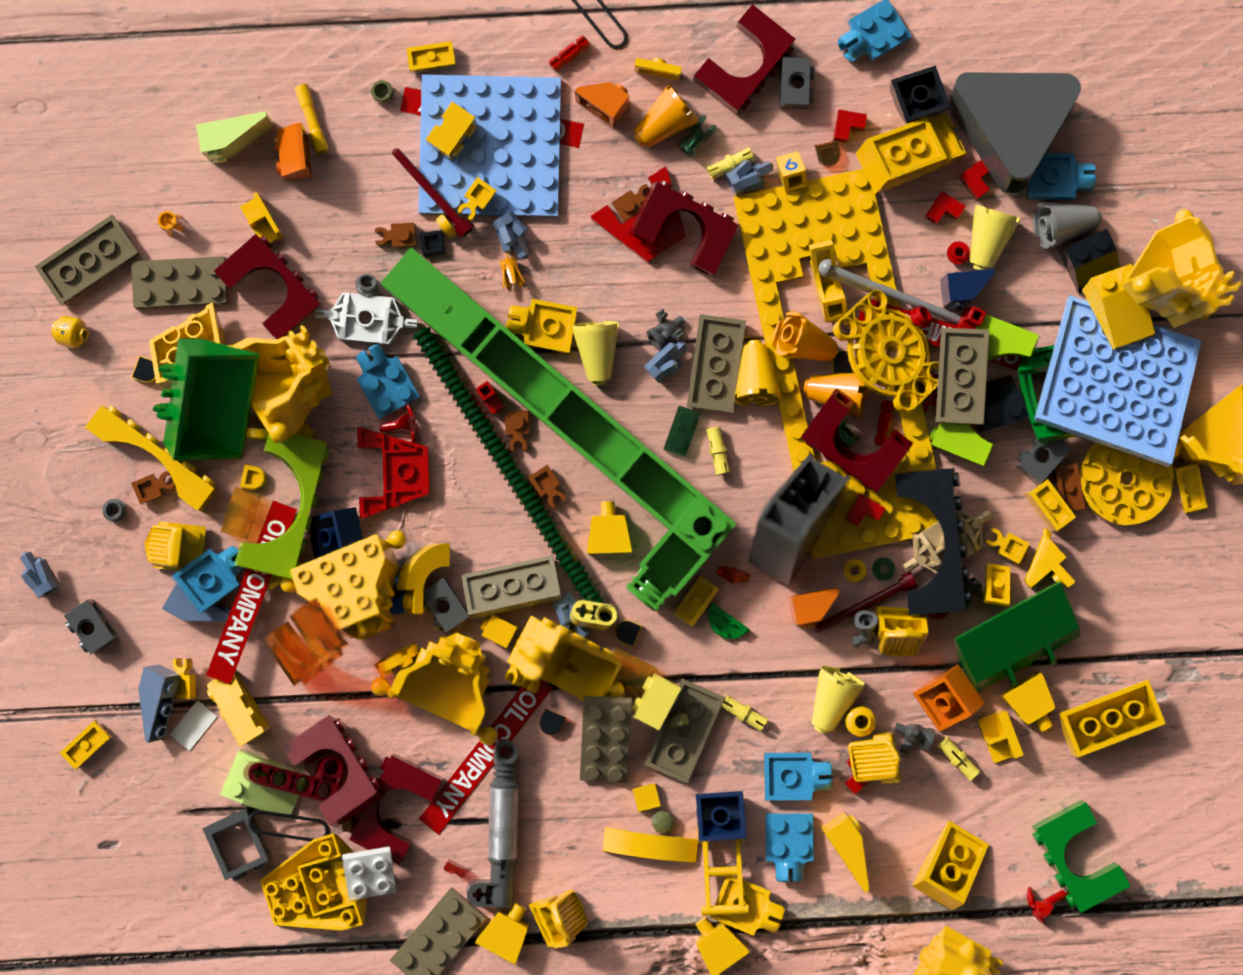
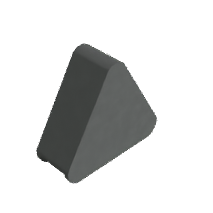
M965 72L958 76L949 98L950 110L1002 192L1008 195H1017L1025 190L1081 92V84L1075 76L1068 73Z
M809 454L771 497L761 512L757 521L748 562L789 586L844 494L851 477L848 475L842 476L816 461L814 456Z

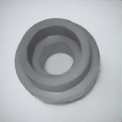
M363 274L356 281V290L363 296H372L378 292L379 282L373 275Z
M110 499L103 506V515L110 522L121 521L127 512L126 505L119 499ZM114 506H117L119 509L116 515H113L111 511Z

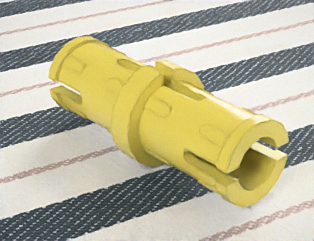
M748 147L732 156L727 155L724 160L708 166L707 171L711 175V179L715 180L734 170L743 160L755 161L753 153H750V148Z
M721 427L709 428L706 432L711 449L709 454L713 458L715 474L723 475L730 473L726 455L728 450L724 446Z
M727 695L725 698L726 702L723 701L721 708L738 717V721H745L761 732L768 718L751 710V706L748 704L743 705L730 697V695Z
M948 736L939 742L937 747L951 760L950 764L953 767L956 766L969 781L980 773V770L966 757L967 753L964 750L961 751Z

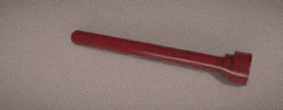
M399 148L393 149L392 155L455 224L454 228L461 239L467 236L474 229L475 225L468 219L466 220L458 215Z
M911 572L904 573L898 579L899 582L816 624L814 631L821 633L856 615L857 612L865 610L902 590H914L918 588L917 582Z

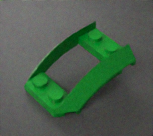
M1054 345L1035 348L1032 358L1021 357L1018 367L1021 391L1030 422L1037 440L1046 447L1050 441L1078 437L1077 435L1034 421L1038 403L1031 374L1048 371Z

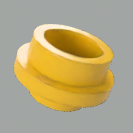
M858 559L849 560L843 568V574L850 582H860L867 573L866 565ZM853 566L859 569L857 575L851 574L850 570Z

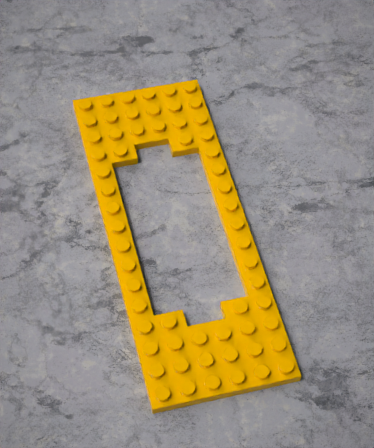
M863 169L808 180V187L786 193L783 186L733 197L763 338L767 345L781 391V399L779 398L778 406L793 472L809 454L814 456L813 448L806 445L804 440L800 438L808 425L793 358L782 357L776 354V346L772 345L773 332L779 320L784 321L776 283L802 278L803 273L799 259L810 257L809 245L832 240L839 268L844 269L866 264L869 280L896 290L876 196ZM873 296V300L879 301L876 296ZM887 297V304L900 308L899 301ZM893 346L885 348V353L889 358V352L894 349ZM916 382V385H915V386H916L917 391L919 392L918 384H917V382ZM902 396L901 403L904 407L908 408L910 401L906 396ZM922 402L915 409L907 413L899 412L903 435L912 441L913 444L879 491L876 492L873 489L866 488L862 481L855 476L849 475L851 477L849 485L811 549L812 560L911 539L913 534L918 535L938 522L936 516L928 507L914 499L897 497L895 474L937 470ZM831 461L821 462L845 477L847 475L837 463ZM858 494H862L886 508L879 521H875L865 515L858 527L844 519Z

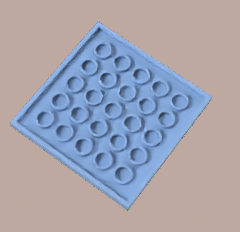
M422 75L420 172L457 213L458 208L469 201L464 195L478 177L497 190V193L484 211L479 207L476 209L477 216H503L514 212L516 216L558 217L561 78ZM453 101L476 118L477 123L475 125H477V129L470 138L468 136L462 143L464 147L457 157L453 156L450 160L429 146L425 139L435 125L439 127L442 125L444 119L441 116ZM419 185L418 213L446 215ZM465 209L462 214L458 213V215H470L471 210Z
M1070 295L1066 300L1034 421L1169 467L1173 462L1201 340L1153 324L1154 336L1113 350L1088 301Z

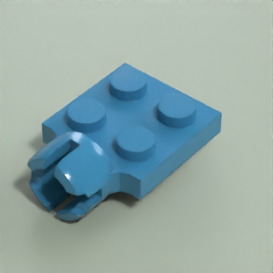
M882 0L849 19L847 23L850 26V31L841 35L838 40V46L840 51L848 48L849 52L843 56L849 61H854L863 55H867L873 61L906 42L912 36L890 1Z
M1046 153L1027 185V200H1074L1077 191L1093 190L1097 177L1093 175V171L1096 172V167L1093 163L1077 162L1074 153Z
M376 344L368 348L374 358L373 361H371L365 350L356 356L362 369V375L356 379L378 419L419 398L420 395L398 356L388 358L382 347Z
M230 546L220 554L214 553L210 548L172 575L171 578L200 614L239 587L236 576L245 571V568L234 566V560L238 553L236 547Z
M764 752L765 800H812L814 791L832 789V777H819V775H833L831 763L813 761L811 752Z
M765 814L766 861L774 862L776 880L778 882H788V869H791V882L803 881L805 862H813V814Z

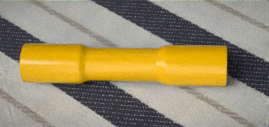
M308 84L298 85L295 87V91L307 121L315 153H325L329 151L316 115Z

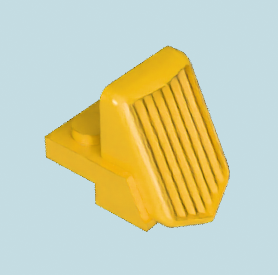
M158 521V525L151 527L144 542L148 562L153 564V568L179 571L203 554L206 526Z
M1048 528L1043 529L1042 537L1027 574L1024 577V582L1031 588L1052 570L1054 573L1050 576L1056 583L1060 581L1062 585L1069 588L1075 581L1059 564L1066 556L1050 540L1052 533Z
M876 606L875 614L878 618L877 634L879 638L878 652L897 657L917 655L923 640L925 641L928 635L927 619L924 617V614L909 615L908 608Z
M880 731L873 736V739L855 741L848 745L852 773L856 782L882 781V783L901 781V757L896 748L894 732Z
M572 889L566 890L558 896L554 895L529 904L547 947H554L555 949L568 946L576 939L575 936L588 925L583 905Z

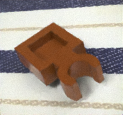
M647 184L642 185L636 195L630 190L612 202L613 207L623 222L638 214L642 206L641 204L646 198L642 193L648 189Z
M414 222L391 224L390 231L383 227L375 228L376 233L384 234L383 240L375 241L378 246H384L388 242H392L393 248L416 247Z
M528 411L505 412L506 436L513 435V439L509 443L511 452L514 451V444L516 442H521L523 451H526L527 443L523 439V435L529 434Z
M548 464L528 477L541 497L545 494L549 496L548 503L552 508L556 507L552 501L555 496H560L563 502L566 501L564 494L555 489L560 483Z
M168 471L163 472L159 479L156 478L155 474H151L131 483L140 505L164 496L161 489H173L176 487L175 483L168 485L165 482L166 477L170 476Z

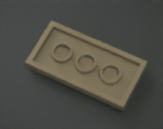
M110 215L37 264L35 268L59 304L63 306L140 253L115 216Z
M226 257L131 261L133 308L208 305L212 302L214 304H228L227 286L214 273V270L226 260Z
M700 314L687 407L733 413L746 325L745 320Z
M941 328L936 422L984 425L989 330Z
M553 555L461 575L469 619L562 599Z
M681 678L679 683L681 690L667 715L674 712L687 713L689 723L681 727L667 728L665 718L644 765L688 784L725 697Z
M584 696L580 780L627 783L632 698Z
M451 887L393 955L390 962L406 975H439L487 917Z

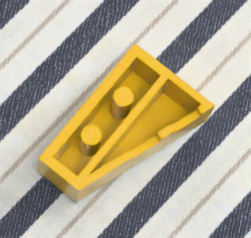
M235 671L231 684L216 679L207 684L209 689L207 693L214 703L216 702L222 718L227 722L239 747L249 743L272 728L237 671Z

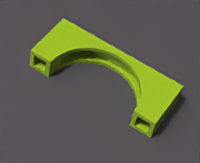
M987 314L981 326H976V329L990 331L988 362L1004 356H1020L1031 359L1040 339V336L1036 333ZM940 423L939 427L933 428L930 435L932 446L983 467L986 466L994 447L992 443L981 438L972 429L970 424Z
M268 433L264 452L281 460L294 474L300 490L299 511L291 527L280 537L260 544L240 543L234 566L281 578L293 579L290 570L300 566V562H297L299 552L303 553L305 549L306 539H303L305 530H309L311 525L310 509L311 507L314 508L317 502L318 494H315L317 484H321L323 478V471H320L322 462H326L329 449L326 448L327 442L294 434L285 441L275 444Z

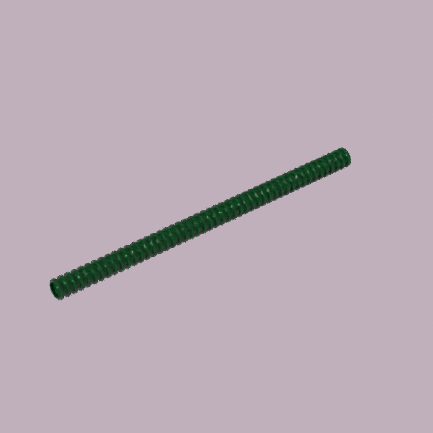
M425 327L415 333L413 340H417V346H421L420 351L425 353L424 357L430 360L428 363L434 366L432 368L433 371H437V377H441V383H445L444 388L449 390L448 394L453 396L452 400L456 401V406L461 408V414H465L464 419H468V425H472V431H476V437L481 439L480 443L484 444V449L489 451L488 456H492V462H496L497 469L500 468L501 471L499 473L505 476L503 479L509 482L507 484L508 487L511 486L512 493H516V499H520L519 504L523 505V510L529 513L527 516L533 519L531 521L532 524L535 523L536 530H540V536H544L543 541H547V547H551L552 554L555 553V559L560 561V567H564L563 572H567V578H571V584H575V590L580 592L579 596L583 597L585 601L609 604L608 602L605 603V597L600 595L601 591L596 589L597 584H593V578H589V572H585L584 569L586 567L580 564L582 561L576 558L578 556L577 553L574 554L572 552L574 549L569 547V541H565L564 538L566 536L561 535L560 532L562 530L556 527L558 524L552 521L554 518L549 516V510H545V504H541L542 499L537 497L538 493L533 491L534 487L530 486V481L525 479V473H521V467H517L518 462H514V456H510V450H506V444L502 443V438L497 436L498 431L493 430L494 425H490V419L485 417L487 414L485 412L482 413L481 410L483 408L477 405L479 403L477 400L473 399L475 397L474 394H470V388H466V382H462L463 377L458 375L459 371L454 369L455 365L453 363H450V357L447 358L446 351H442V345H438L439 340L434 338L435 334L430 332L431 328ZM599 613V618L603 622L611 621L608 613Z

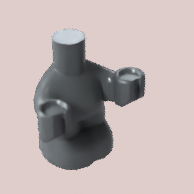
M664 309L656 313L659 324L646 331L648 340L658 350L671 339L679 341L685 336V333L679 328L685 323L684 319L678 316L673 321L666 318L668 313L664 312Z
M862 610L854 616V625L860 635L852 639V647L854 649H858L861 644L872 645L874 642V637L877 634L878 618L871 611Z
M896 723L894 732L904 735V743L901 745L900 752L909 754L912 744L920 746L926 752L931 748L935 729L924 728L919 724L903 725L900 723Z

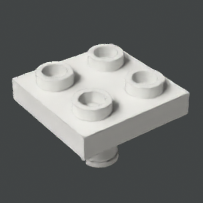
M390 847L342 855L349 901L396 893Z

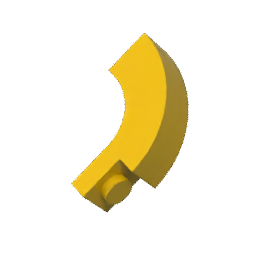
M832 240L809 245L810 266L825 323L839 320L847 313L846 298L839 281L822 276L819 272V264L825 259L832 260L831 265L837 267L834 244Z
M450 543L424 546L415 551L405 561L400 570L396 590H405L402 600L405 613L423 614L425 580L433 570L439 567H450Z

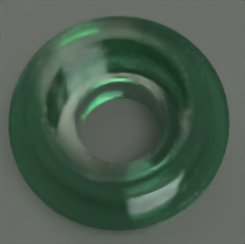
M881 557L874 561L872 573L877 579L882 581L889 580L895 574V564L891 559ZM883 564L888 567V571L884 574L880 571V566Z

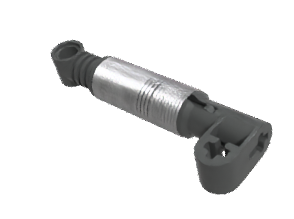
M500 739L493 748L494 764H496L493 766V769L496 770L493 772V775L496 777L490 783L488 861L491 863L490 879H475L466 886L467 899L470 904L476 907L513 906L514 864L517 862L518 857L517 830L519 827L518 803L520 788L517 778L514 777L517 775V772H514V770H517V766H514V764H517L518 748L509 739ZM503 746H510L512 752L510 756L504 758L499 754L500 749ZM486 886H490V900H486L484 894L486 893ZM477 888H481L483 892L479 895V898H476L474 894Z

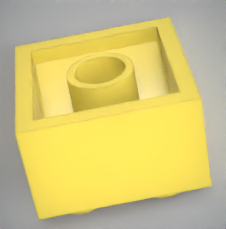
M654 673L653 677L648 676L642 687L645 692L641 698H636L631 710L634 711L632 714L634 718L659 730L681 687Z

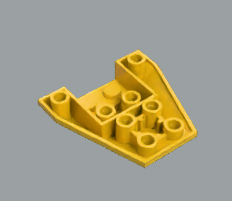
M336 833L312 840L260 880L274 925L345 930L365 923L367 898L349 901L342 855L353 853V850Z

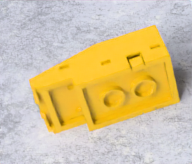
M947 113L929 119L927 117L868 138L855 154L875 194L915 180L966 156L967 153L961 140H958L954 130H952L955 126H953Z

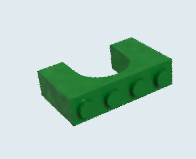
M1083 800L1032 825L1035 831L1032 833L1038 846H1043L1046 852L1043 854L1049 867H1054L1057 873L1054 875L1056 882L1060 888L1064 887L1068 894L1065 896L1067 903L1071 909L1075 908L1080 913L1131 887L1120 865L1115 862L1086 876L1075 875L1066 866L1064 851L1068 841L1076 834L1097 824L1089 806Z

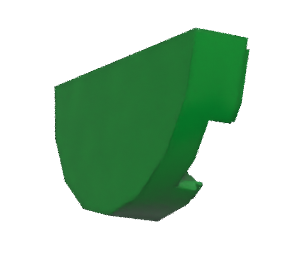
M713 602L708 609V621L711 629L717 635L726 639H736L744 636L750 630Z

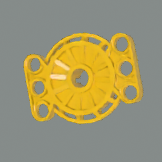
M873 290L835 323L833 333L838 340L848 341L849 362L858 379L867 388L878 394L894 396L893 404L895 409L900 413H907L915 409L938 386V379L931 376L930 370L934 367L939 372V362H929V345L921 328L915 326L911 318L903 312L886 308L887 297L885 293L880 290ZM871 296H876L879 299V307L872 305ZM856 310L863 311L865 314L864 321L857 319ZM841 324L848 325L850 328L849 335H844L841 332ZM893 346L894 349L889 352V358L885 353V348ZM917 381L924 385V393L917 391L915 386ZM874 384H877V385H879V386L885 387V390H884V389H880L879 387L875 386ZM902 396H906L909 399L910 405L908 408L902 405Z

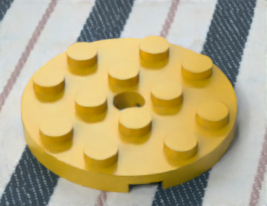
M1097 442L1085 454L1079 470L1084 501L1097 516L1110 523L1134 525L1148 521L1162 511L1172 494L1171 490L1174 479L1172 465L1166 467ZM1123 472H1128L1132 476V482L1129 485L1121 483Z

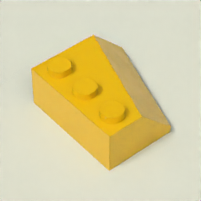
M213 302L205 306L206 309L196 315L194 313L187 317L188 320L177 327L172 326L149 340L156 384L161 389H171L172 381L162 378L163 372H158V368L164 364H175L178 339H204L227 345L225 333Z

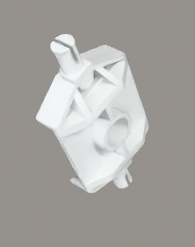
M342 293L332 309L315 310L318 313L315 314V319H328L331 321L339 340L391 345L401 328H418V319L404 318L400 313L396 300L391 297ZM370 312L372 315L371 322L362 324L359 320L361 313Z

